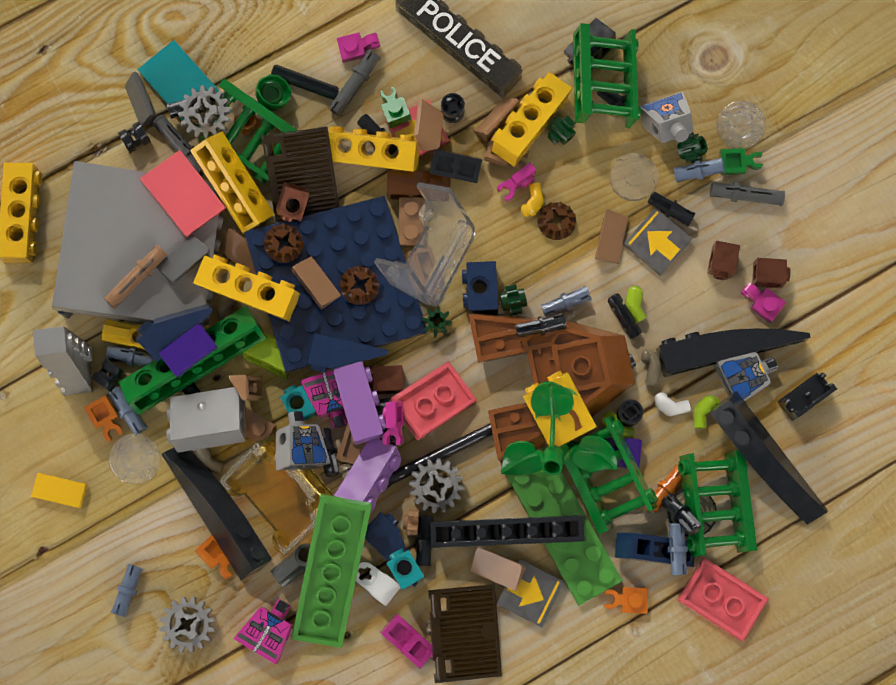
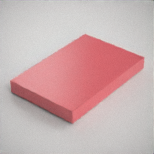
M180 150L140 178L143 185L186 238L226 209Z
M448 361L393 396L389 402L403 401L404 423L417 441H419L475 404L478 400Z
M705 557L701 559L677 601L741 642L744 641L769 598Z

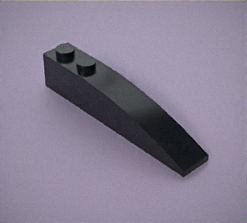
M762 328L733 329L702 335L699 332H693L685 335L686 339L676 341V338H669L661 341L662 345H659L656 351L662 366L663 376L668 377L712 366L721 360L752 352L759 354L806 342L811 337L810 333Z
M737 391L716 404L710 414L758 475L798 517L808 525L828 513L827 508Z
M171 448L161 454L241 581L262 569L272 560L235 501L216 477L191 451L177 453L175 448Z

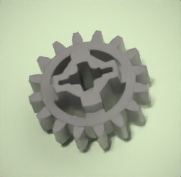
M202 85L200 86V92L192 88V96L184 95L187 101L186 103H179V106L184 108V111L179 112L178 116L185 118L181 125L184 127L188 126L186 131L189 134L195 132V137L198 139L203 134L207 139L211 137V133L214 135L219 133V129L227 130L224 123L231 122L227 114L232 113V109L226 107L230 101L227 98L222 99L224 94L221 91L216 93V89L212 86L207 91L206 87ZM210 98L215 99L219 106L212 105ZM205 108L210 110L205 114V117L201 115V113L205 112ZM191 119L199 120L201 128L196 127Z
M437 458L434 464H432L430 459H427V466L424 467L419 463L420 471H412L411 474L415 477V480L409 481V485L414 486L415 489L409 492L411 495H417L414 500L416 504L423 502V510L431 506L432 513H436L437 507L446 512L445 505L449 504L451 507H454L455 505L452 500L454 498L461 499L457 490L464 489L462 485L458 484L463 478L461 475L455 476L458 468L455 466L450 469V461L447 460L443 465L440 458ZM436 469L444 470L450 476L443 477L437 473ZM427 472L428 477L425 483L420 484L421 478ZM433 475L439 483H442L439 485L438 490L440 495H438L434 488H430L433 485ZM452 487L450 494L445 498L444 494L447 489ZM430 494L435 497L436 501L427 500L423 495Z
M181 597V604L177 601H172L173 608L164 609L168 615L167 617L160 618V621L165 622V626L159 629L167 633L163 638L164 641H172L170 648H175L179 645V652H184L186 647H188L189 652H194L195 645L202 649L204 648L203 640L211 641L208 633L214 632L216 629L211 627L210 623L216 621V618H209V614L213 610L212 608L204 609L205 601L196 604V597H192L188 603L186 597ZM191 607L198 610L199 612L194 614H188L187 610H185L184 608ZM175 615L176 623L175 627L172 628V619ZM184 619H186V620L196 619V620H194L193 623L190 625L191 630H190V629L180 630V629L183 628V626L186 624ZM204 621V629L203 632L200 633V623ZM186 635L191 639V642L181 641L177 637Z

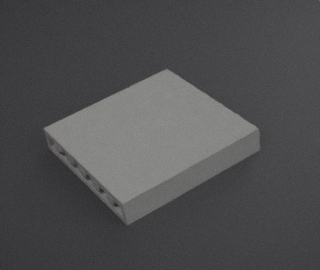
M74 161L52 302L53 310L142 323L149 321L151 323L156 318L207 304V300L212 301L213 292L193 283L202 261L173 285L155 268L153 270L154 273L151 276H147L116 309L110 306L104 300V297L137 265L136 262L139 259L142 260L156 245L161 247L167 255H170L194 235L210 250V254L207 257L213 258V253L218 254L220 239H216V231L222 229L223 216L218 214L186 238L140 181V178L148 172ZM206 182L207 185L211 188V190L215 193V195L219 198V200L223 203V201L217 194L212 184L210 182ZM152 260L138 273V275L152 262ZM134 278L119 292V294L134 280ZM210 315L200 323L202 327H204V324L209 325Z

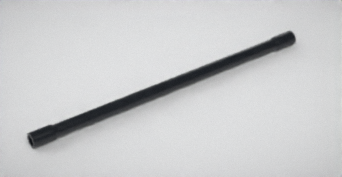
M629 353L632 368L636 367V363L632 355ZM491 423L399 467L389 478L387 488L411 476L412 471L419 472L418 464L420 463L424 467L427 466V459H430L432 464H434L437 458H440L442 461L492 436Z

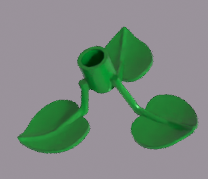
M546 381L534 389L531 396V407L539 416H551L550 445L543 453L542 450L536 451L535 446L530 442L516 441L511 443L504 452L501 474L524 475L543 470L548 475H558L562 471L563 464L567 465L568 459L572 454L576 466L583 470H617V457L612 446L605 439L598 436L583 437L580 440V445H574L564 456L562 449L555 445V415L568 414L573 408L574 399L571 392L565 387Z

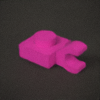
M360 32L337 38L343 63L361 59L365 56V50L380 47L377 33L366 35L362 39Z
M530 162L513 174L508 181L498 185V192L503 189L510 191L509 195L504 197L505 202L513 199L515 190L521 186L526 188L534 182L535 167Z
M750 282L740 292L754 302L750 309L769 323L774 320L786 303L767 288L761 293Z
M403 401L386 402V407L383 409V419L386 422L388 431L383 434L382 442L384 445L390 444V436L393 435L396 438V445H401L404 441L401 426H404Z

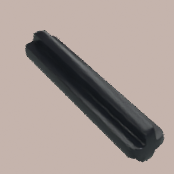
M277 64L272 68L271 75H279L288 84L332 100L339 93V88L335 85Z

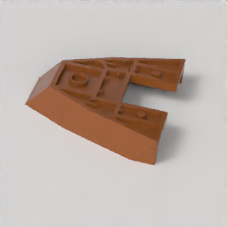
M468 314L478 363L527 353L534 384L537 382L539 384L546 381L549 382L547 377L561 370L562 374L568 372L591 417L635 384L625 335L566 321V329L545 333V336L539 333L518 337L515 325L538 320V318L502 314ZM526 403L488 410L497 458L500 462L503 461L505 449L513 442H530L535 446L536 450L547 444Z

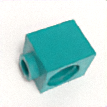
M293 385L283 391L284 395L280 396V399L288 413L302 411L304 421L317 415L302 385L299 387ZM295 398L304 399L303 407L298 410L291 407L292 401Z
M400 549L389 556L391 560L387 562V565L402 590L424 578L409 550L404 552L403 549ZM405 560L411 563L412 570L408 575H400L398 573L397 566L401 561Z

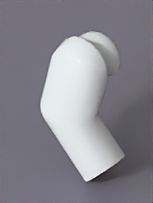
M662 392L656 394L654 398L657 409L667 416L691 412L688 400L675 403L667 397V394Z

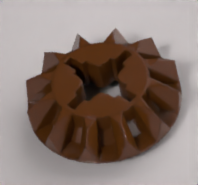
M560 201L550 202L545 207H542L538 215V227L544 236L552 240H562L570 236L575 229L576 214L570 206ZM554 212L559 218H564L561 221V229H559L556 223H549L553 220Z
M284 223L273 226L265 235V252L276 262L288 263L294 261L303 250L304 242L302 235L294 226ZM289 235L288 244L291 246H284L278 251L280 242L277 239L283 240Z
M358 265L349 268L342 275L340 291L348 302L364 305L371 302L377 296L380 283L377 275L369 267L365 268ZM355 278L360 282L367 280L364 284L365 292L360 288L353 289L356 284Z

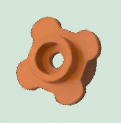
M236 115L234 117V123L239 117V115ZM251 115L249 118L250 123H246L241 130L242 135L249 136L251 131L260 128L262 120L258 119L256 115L254 117Z

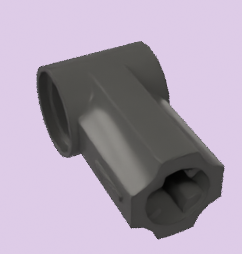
M311 543L297 546L290 555L270 571L277 582L284 588L305 571L307 562L302 560L300 553L305 547L310 549Z

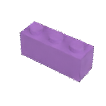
M362 361L333 369L355 445L383 437V430L387 428L383 414H377L375 406L380 405L376 390H370L368 382L373 381L369 367L364 368Z
M380 439L367 441L334 496L371 503V513L375 508L378 496L386 490L392 473L401 464L402 457L397 447L392 444L384 445Z

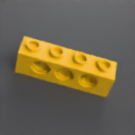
M548 72L544 79L540 77L532 88L534 90L530 96L526 94L519 104L521 108L517 113L513 111L508 116L505 128L503 130L499 128L491 139L494 142L491 151L513 167L526 154L571 94L572 87ZM539 99H545L548 103H542ZM525 116H532L535 120H528ZM511 133H518L521 137L516 138Z
M329 126L328 133L333 162L412 172L418 170L420 146L417 140H414L415 136L400 134V138L391 137L389 132L376 131V135H369L365 129L354 128L353 132H345L344 127ZM345 138L351 142L349 152L342 147V142ZM368 141L372 142L375 146L373 154H369L366 151L365 146ZM391 144L396 145L399 149L397 157H392L389 153Z
M223 131L205 139L190 150L243 234L275 215Z
M4 162L0 207V260L4 263H33V256L37 254V243L34 239L35 232H38L39 229L36 210L40 208L38 185L42 183V173L33 163ZM23 185H27L26 191L22 194H18L19 188ZM25 208L24 215L16 217L18 210ZM24 232L23 238L15 241L16 234Z
M215 254L213 258L204 255L194 279V284L290 321L300 293L294 290L295 285L283 280L280 281V284L271 281L272 276L262 272L254 275L249 273L250 268L236 263L235 267L228 265L227 259ZM229 272V280L226 283H222L221 278L223 274ZM251 280L252 288L244 292V284ZM274 289L275 296L267 301L266 293Z

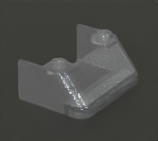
M418 182L417 188L426 200L419 212V218L424 226L420 238L405 264L399 261L392 262L376 258L374 263L389 284L424 304L437 306L441 302L474 240L475 227L451 188Z

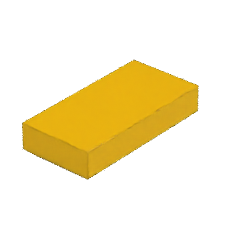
M37 473L31 497L81 509L88 484Z

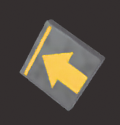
M655 207L623 245L660 276L691 242L692 238Z
M519 559L517 563L526 567L517 591L505 587L497 605L542 627L564 581Z

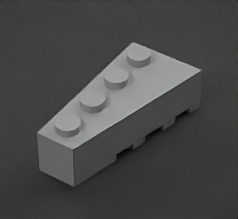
M64 326L33 330L35 356L44 369L48 370V375L51 378H57L55 384L58 388H61L63 396L93 392L90 361H93L92 347L88 346V343Z

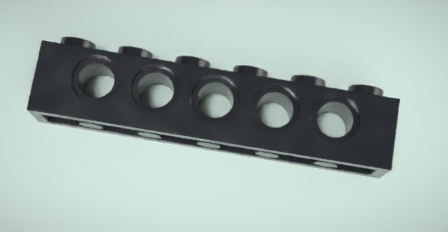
M585 515L430 522L431 548L586 541Z

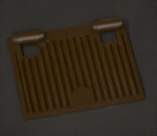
M328 126L262 136L275 222L285 221L280 218L281 215H278L276 211L284 182L308 188L310 194L303 217L339 207ZM274 143H280L282 154L274 155ZM289 199L290 208L297 207L299 201L297 199Z
M495 584L428 590V599L431 601V612H429L432 657L435 662L436 671L434 682L443 683L502 676ZM441 598H446L447 610L441 611ZM445 660H450L451 672H446Z

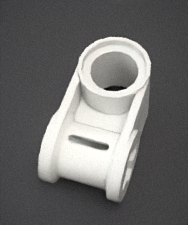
M368 562L360 563L358 570L360 568L365 570L368 567L371 569L369 574L372 577L370 580L365 578L362 581L359 579L360 573L358 572L356 582L369 591L368 593L384 606H387L401 587L384 572L382 573Z

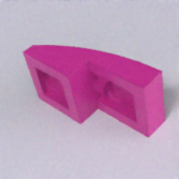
M398 614L380 632L419 669L432 656V644Z

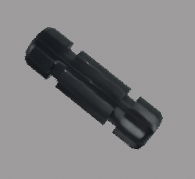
M614 294L608 298V303L611 308L615 309L614 313L623 328L627 329L626 333L629 338L634 339L642 333V330L638 324L634 323L636 320L626 305H623V299L620 294Z

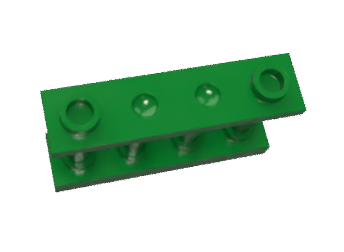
M580 23L573 33L575 123L584 124L593 113L625 116V128H631L639 120L641 107L638 105L636 57L639 41L636 39L635 29H631L623 40L594 37L593 34H590V24ZM595 46L623 50V62L594 59L591 56L590 48ZM594 68L624 72V84L594 81L591 78V70ZM601 91L624 94L625 106L596 104L592 101V92Z
M223 78L219 87L224 90L223 99L227 98L230 101L226 107H229L232 102L235 103L236 100L244 104L242 107L243 111L226 135L231 145L251 115L254 117L257 113L263 117L262 125L243 153L240 154L236 150L235 152L243 164L255 171L253 176L265 184L266 181H269L266 161L261 168L250 161V158L262 142V136H266L270 129L273 130L275 127L280 129L282 133L299 130ZM194 123V125H195L196 127L201 128L200 125ZM202 134V137L200 139L204 141L206 138ZM277 143L275 146L274 155L282 154L280 143Z
M614 416L604 419L608 427L590 436H598L603 439L612 436L619 449L615 451L617 461L623 459L629 473L597 488V486H593L590 480L591 474L596 471H587L576 466L573 461V454L568 459L566 465L598 534L612 529L611 523H613V519L643 505H646L648 511L657 508L656 502H658L654 490L648 488L623 436L625 430L619 419L615 420ZM571 440L561 445L560 448L564 452V456L574 445L579 446L580 441L575 442ZM635 482L640 496L611 510H604L600 501L603 496Z
M739 450L725 453L724 460L695 462L694 453L679 456L678 471L682 476L685 505L691 509V514L701 523V528L697 534L688 533L687 546L691 552V557L706 555L707 547L735 545L737 553L757 551L746 459ZM725 470L727 472V485L698 487L697 472ZM729 495L731 501L730 510L701 512L700 497ZM732 520L734 525L733 535L704 537L703 522Z

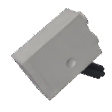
M193 382L181 390L184 395L170 397V407L167 408V417L170 422V429H167V440L169 444L174 446L177 453L246 442L245 400H242L235 387L201 392Z

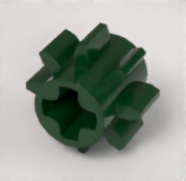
M558 115L547 126V129L550 131L548 138L555 145L558 142H561L563 145L567 144L577 133L573 129L576 123L568 115L565 118Z
M692 132L685 141L678 143L677 150L681 159H686V162L691 161L693 164L695 161H702V155H705L708 147L703 136H699V134L694 135Z
M516 284L504 286L505 292L499 294L503 311L509 310L511 316L521 314L523 311L522 307L527 306L524 288L517 289Z
M440 306L433 312L427 309L428 318H422V322L428 324L424 329L425 333L432 331L434 338L441 332L447 335L446 326H452V321L446 320L449 316V311L442 313ZM435 317H439L440 322H442L439 323V327H434V323L431 322L435 321Z

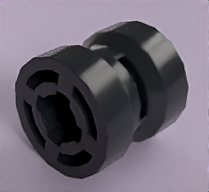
M456 93L445 95L441 101L443 119L449 123H457L462 120L465 110L464 99Z
M140 121L134 123L132 128L128 130L123 129L118 132L130 154L136 151L138 146L147 145L151 142Z
M105 358L101 364L102 368L99 372H95L91 379L112 392L116 387L115 382L121 379L126 372Z
M626 400L617 409V419L620 420L623 426L632 427L641 420L643 407L636 400Z

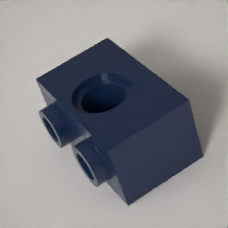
M496 261L466 262V270H462V284H467V294H463V308H468V314H498ZM477 283L484 284L486 291L480 294L476 293L473 290V286Z

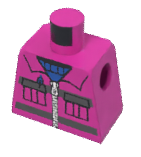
M333 370L301 380L319 418L330 417L333 429L346 426L345 410Z
M278 598L271 611L261 606L237 633L234 640L272 663L277 664L280 661L293 627L292 623L284 619L291 605Z

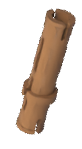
M156 245L142 260L139 259L136 262L137 265L104 297V300L116 309L147 276H151L154 273L153 270L168 256L167 253ZM152 260V262L138 275V273ZM134 278V280L119 294V292Z

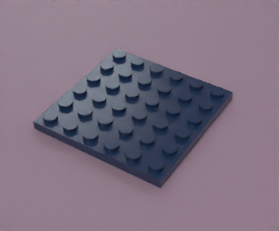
M385 196L307 215L302 218V221L296 219L294 222L284 221L244 232L256 275L258 272H262L272 276L271 281L280 284L281 280L295 285L294 290L300 293L290 321L268 313L285 373L312 366L306 364L312 334H320L373 347H380L426 334L424 331L426 325L422 322L423 315ZM283 223L294 226L301 233L304 242L303 250L299 257L288 263L272 260L264 249L266 233L273 226L282 225ZM289 235L283 240L277 239L280 242L278 251L284 246H291L288 244ZM311 256L341 294V297L320 310L292 273L293 266ZM358 265L365 268L369 267L377 275L380 283L377 296L371 302L364 305L348 302L340 291L342 275L349 268ZM355 278L356 284L353 289L360 288L365 292L364 284L367 280L360 282ZM274 289L266 293L267 301L275 296Z

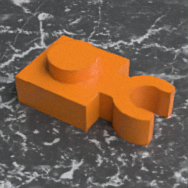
M108 395L84 407L94 427L103 426V436L108 442L112 440L110 436L111 429H116L119 435L124 433L122 426L113 420L119 415Z
M211 535L195 552L211 569L217 565L221 576L228 579L232 574L227 570V566H231L213 535Z
M622 587V594H618L614 590L604 591V594H611L614 597L613 603L604 604V608L613 609L621 605V613L648 614V588Z

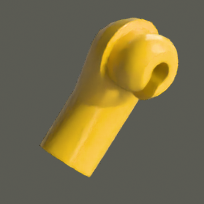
M540 183L529 185L531 198L526 204L521 206V213L525 217L536 215L544 205Z

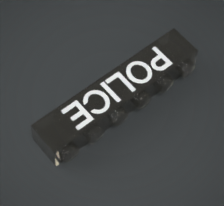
M443 0L395 1L396 11L502 99L521 80L523 71L521 65L516 60L508 59L503 55V51L498 45L494 43L491 45L486 41L485 36L478 29L473 30L469 27L467 21L461 15L452 13L449 10V6Z

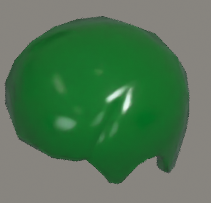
M269 74L258 81L255 88V96L257 101L267 109L272 111L280 110L290 101L292 89L287 81L279 75Z

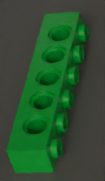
M247 305L206 329V332L218 348L178 378L161 358L158 362L154 360L119 381L127 403L140 415L267 339L258 319Z

